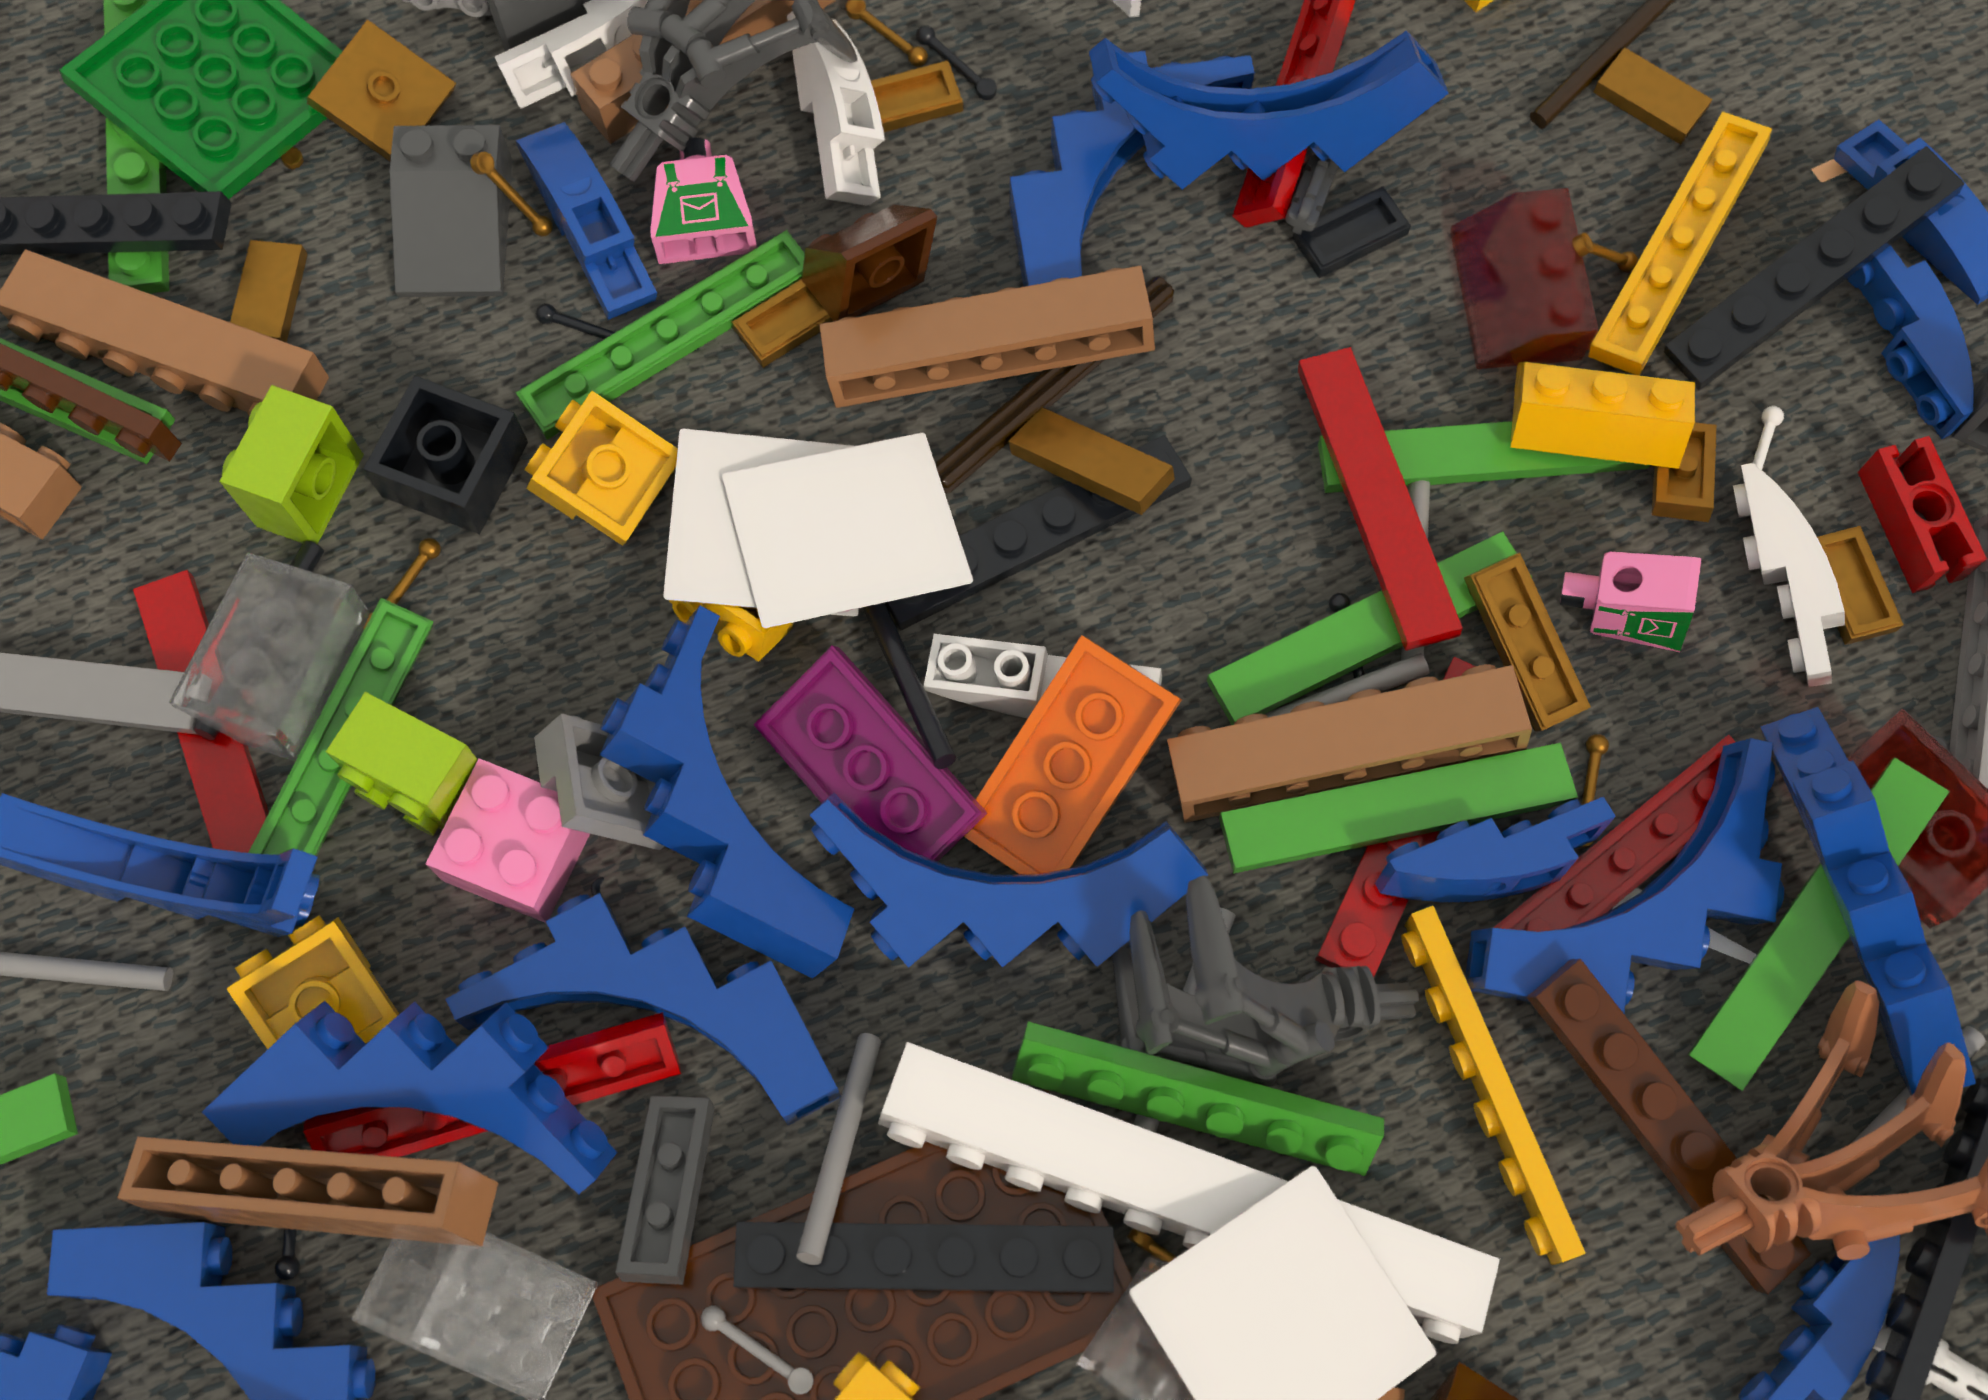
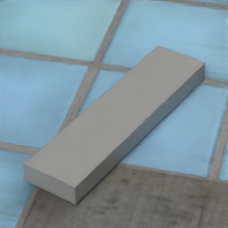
M0 652V712L197 734L193 728L205 709L211 684L210 678L197 673Z

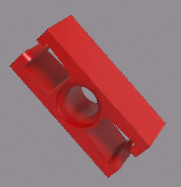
M1930 436L1915 439L1901 455L1896 445L1878 449L1858 471V475L1912 593L1931 589L1936 585L1935 582L1944 574L1949 583L1964 580L1987 559ZM1900 470H1903V473H1904V476H1905V478H1906V481H1905V479H1904L1902 473L1900 472ZM1914 510L1922 513L1926 520L1919 517ZM1937 551H1938V553L1940 554V556H1941V558H1942V560H1943V561H1941V562H1940V560H1939Z

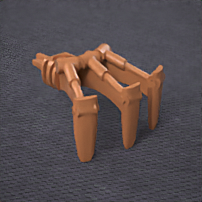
M1858 980L1847 986L1832 1011L1824 1035L1817 1048H1819L1820 1058L1826 1060L1811 1087L1776 1137L1768 1134L1762 1144L1750 1149L1746 1155L1735 1159L1730 1166L1716 1173L1713 1180L1715 1202L1677 1221L1676 1229L1683 1236L1682 1244L1689 1253L1695 1251L1700 1256L1742 1234L1756 1252L1762 1253L1770 1249L1772 1244L1783 1245L1797 1235L1803 1238L1808 1237L1812 1240L1832 1239L1838 1258L1842 1260H1855L1866 1256L1870 1252L1868 1242L1913 1231L1914 1226L1970 1212L1975 1224L1978 1227L1985 1228L1988 1236V1158L1978 1176L1943 1187L1893 1195L1855 1196L1845 1193L1878 1169L1880 1160L1920 1131L1931 1141H1935L1940 1147H1943L1946 1140L1954 1133L1955 1118L1961 1102L1966 1075L1963 1053L1950 1042L1940 1046L1925 1068L1915 1093L1906 1100L1907 1105L1904 1111L1852 1144L1809 1161L1810 1156L1802 1151L1822 1117L1820 1109L1842 1071L1845 1070L1862 1078L1864 1071L1871 1061L1870 1055L1876 1037L1880 1004L1877 991L1874 987ZM1757 1194L1770 1196L1776 1201L1765 1200Z

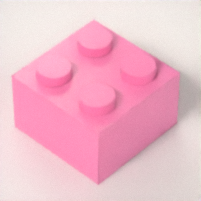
M478 758L426 865L442 881L546 923L550 919L590 833L562 827L557 791L542 788L538 781Z

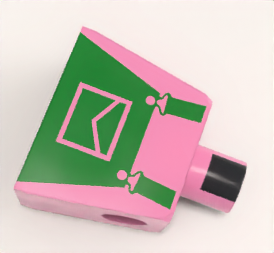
M699 137L689 138L685 143L686 148L683 152L680 151L681 160L662 162L657 166L650 231L658 263L666 264L749 253L757 248L752 218L733 158L728 155L712 156L711 145L708 140Z
M1608 552L1603 556L1599 576L1565 572L1560 605L1593 610L1590 627L1592 634L1680 652L1695 611L1702 558Z

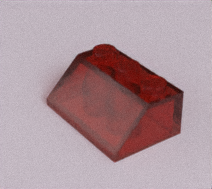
M1569 189L1517 192L1452 225L1450 233L1476 369L1517 366L1518 362L1545 364L1582 360L1599 329L1584 259L1576 253L1572 243V239L1578 235Z
M1901 709L1847 756L1849 762L1854 760L1870 790L1888 763L1893 758H1897L1950 791L1898 866L1913 892L1920 920L1929 928H1932L1955 918L1988 887V789L1904 709Z

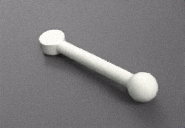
M1777 406L1767 407L1762 412L1761 420L1764 423V427L1753 459V463L1761 470L1774 429L1784 419L1782 409Z

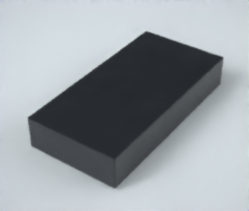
M1382 186L1319 217L1313 231L1303 230L1301 235L1293 232L1292 239L1320 279L1408 235L1411 225L1387 190Z

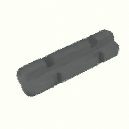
M1312 153L1308 158L1285 219L1288 224L1293 226L1292 232L1301 235L1303 230L1313 231L1317 225L1338 166L1330 158L1322 161L1315 153Z

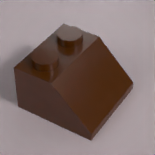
M892 205L876 214L867 213L861 216L853 225L837 233L821 235L805 248L802 281L833 321H838L845 317H856L924 282L937 215L929 208Z

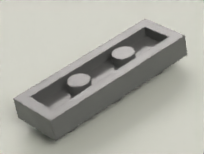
M650 1097L615 1272L622 1282L683 1285L715 1111L710 1098Z

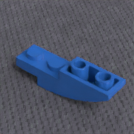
M1880 120L1875 121L1839 144L1834 156V160L1867 190L1926 146L1961 179L1946 161L1924 140L1918 138L1908 145ZM1964 182L1958 195L1911 229L1902 238L1978 305L1988 298V212Z
M563 122L516 140V145L561 235H566L607 319H612L656 301L657 291L634 247V236L594 163L567 124Z
M1890 245L1847 279L1851 285L1860 289L1873 307L1878 324L1883 329L1889 330L1894 337L1881 352L1886 359L1889 373L1895 380L1902 382L1916 402L1917 411L1921 419L1928 425H1932L1940 438L1943 439L1950 436L1973 412L1974 386L1971 362L1964 334L1953 306L1926 260L1907 268Z
M1603 796L1584 805L1578 799L1569 801L1553 810L1548 815V820L1533 826L1530 820H1524L1514 824L1502 833L1492 818L1470 826L1468 821H1461L1442 831L1436 837L1437 841L1422 847L1417 842H1411L1391 852L1386 857L1387 865L1376 880L1375 885L1380 894L1432 902H1473L1503 898L1532 891L1560 881L1579 858L1574 849L1595 841L1616 815Z
M1900 1235L1868 1242L1870 1252L1862 1258L1842 1260L1836 1254L1828 1264L1822 1260L1806 1272L1797 1285L1803 1294L1791 1308L1810 1327L1808 1328L1804 1324L1800 1325L1785 1338L1778 1349V1352L1784 1358L1770 1374L1762 1371L1754 1376L1740 1392L1738 1397L1740 1400H1841L1855 1381L1871 1353L1884 1323L1895 1285L1900 1253Z

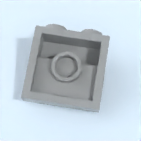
M561 713L534 737L540 784L542 788L557 791L562 827L657 850L665 847L643 836L651 813L644 810V806L655 783L600 756L608 733L600 729L601 724L583 720L578 716H569Z

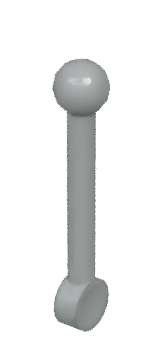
M711 1305L702 1311L700 1321L706 1330H719L788 1380L789 1388L794 1393L805 1394L812 1389L814 1377L808 1369H795L726 1320L725 1313L721 1307Z

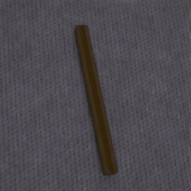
M1161 276L1152 277L1145 283L1153 318L1173 301L1174 289ZM1104 360L1044 370L935 463L945 494L951 493L1008 444V441L1041 408L1048 409Z

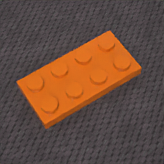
M1081 635L977 796L976 801L984 808L987 814L964 837L1020 875L1044 874L1073 868L1182 699L1089 638Z

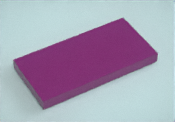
M832 645L753 724L821 803L832 793H835L867 825L906 850L936 862L947 854L987 814L984 808L948 768H935L923 740L837 646Z

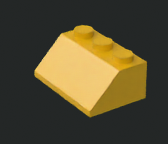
M1518 362L1510 448L1679 469L1695 424V382Z

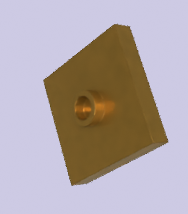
M367 19L309 94L307 104L382 157L391 161L394 126H428L455 90L456 83Z

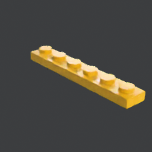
M1725 112L1721 113L1591 343L1588 357L1640 376L1766 148L1772 128Z
M1434 905L1411 913L1405 923L1407 933L1401 935L1404 950L1414 968L1422 966L1431 985V988L1425 990L1426 1000L1431 1013L1437 1023L1447 1022L1456 1043L1449 1046L1453 1064L1462 1080L1471 1078L1480 1101L1473 1104L1477 1120L1488 1138L1496 1136L1505 1159L1498 1162L1502 1178L1512 1196L1521 1194L1531 1218L1524 1220V1226L1533 1249L1538 1256L1547 1254L1551 1265L1586 1254Z

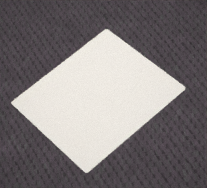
M681 429L678 440L664 599L757 608L722 475L727 472L854 446ZM859 608L831 615L855 617L858 615Z
M924 433L727 472L722 475L763 628L849 611L967 585L973 582L928 440Z
M1315 1166L1309 1167L1129 1291L1131 1298L1195 1400H1378L1436 1355L1435 1348Z

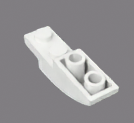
M591 0L583 4L587 14L494 56L520 109L566 87L571 96L576 95L570 74L633 35L627 25L629 11L633 7L644 8L648 0Z
M793 11L787 15L788 21L796 18ZM832 19L851 42L858 60L857 62H847L819 42L792 50L801 111L814 114L825 198L827 200L867 206L881 198L873 149L885 140L874 89L866 67L846 31L836 20Z
M1754 463L1741 465L1744 483L1733 485L1739 518L1750 516L1754 536L1743 537L1749 570L1761 568L1764 585L1787 581L1788 584L1777 586V592L1783 619L1794 617L1798 638L1787 640L1793 673L1805 671L1808 687L1831 684L1832 671L1823 629L1844 626L1845 611L1838 584L1826 553L1810 524L1778 484Z
M934 634L923 687L925 691L952 700L1004 714L1028 718L1067 657L1048 655L1044 646ZM1130 665L1161 685V668Z

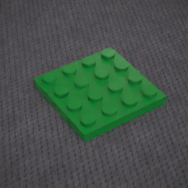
M150 0L59 71L67 86L197 192L221 191L230 199L327 119L323 114L308 105L307 99L343 51L280 0Z

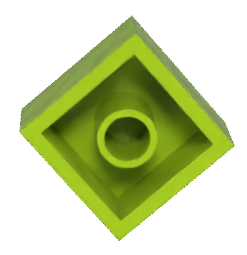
M271 385L263 401L257 403L251 411L248 429L239 446L226 457L223 464L222 477L219 482L256 527L300 543L311 541L318 544L364 454L333 406Z
M367 692L363 694L326 750V753L341 767L337 776L355 787L354 793L383 810L390 804L405 814L403 819L431 836H434L438 828L443 830L478 760L463 742Z

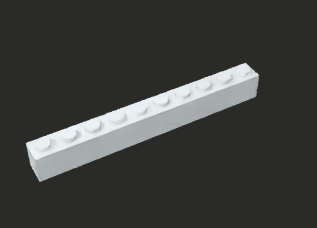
M909 1042L905 1046L878 1122L879 1125L888 1127L887 1136L899 1143L915 1148H922L925 1141L948 1150L946 1158L964 1167L981 1170L983 1163L1007 1171L1005 1179L1021 1188L1041 1191L1042 1185L1065 1192L1064 1201L1081 1210L1100 1213L1103 1206L1125 1215L1123 1223L1138 1231L1159 1235L1161 1228L1182 1235L1184 1236L1183 1245L1189 1249L1289 1182ZM1338 1200L1416 1321L1422 1324L1421 1328L1426 1336L1445 1343L1458 1344L1459 1338L1463 1339L1483 1332L1500 1261L1499 1258Z

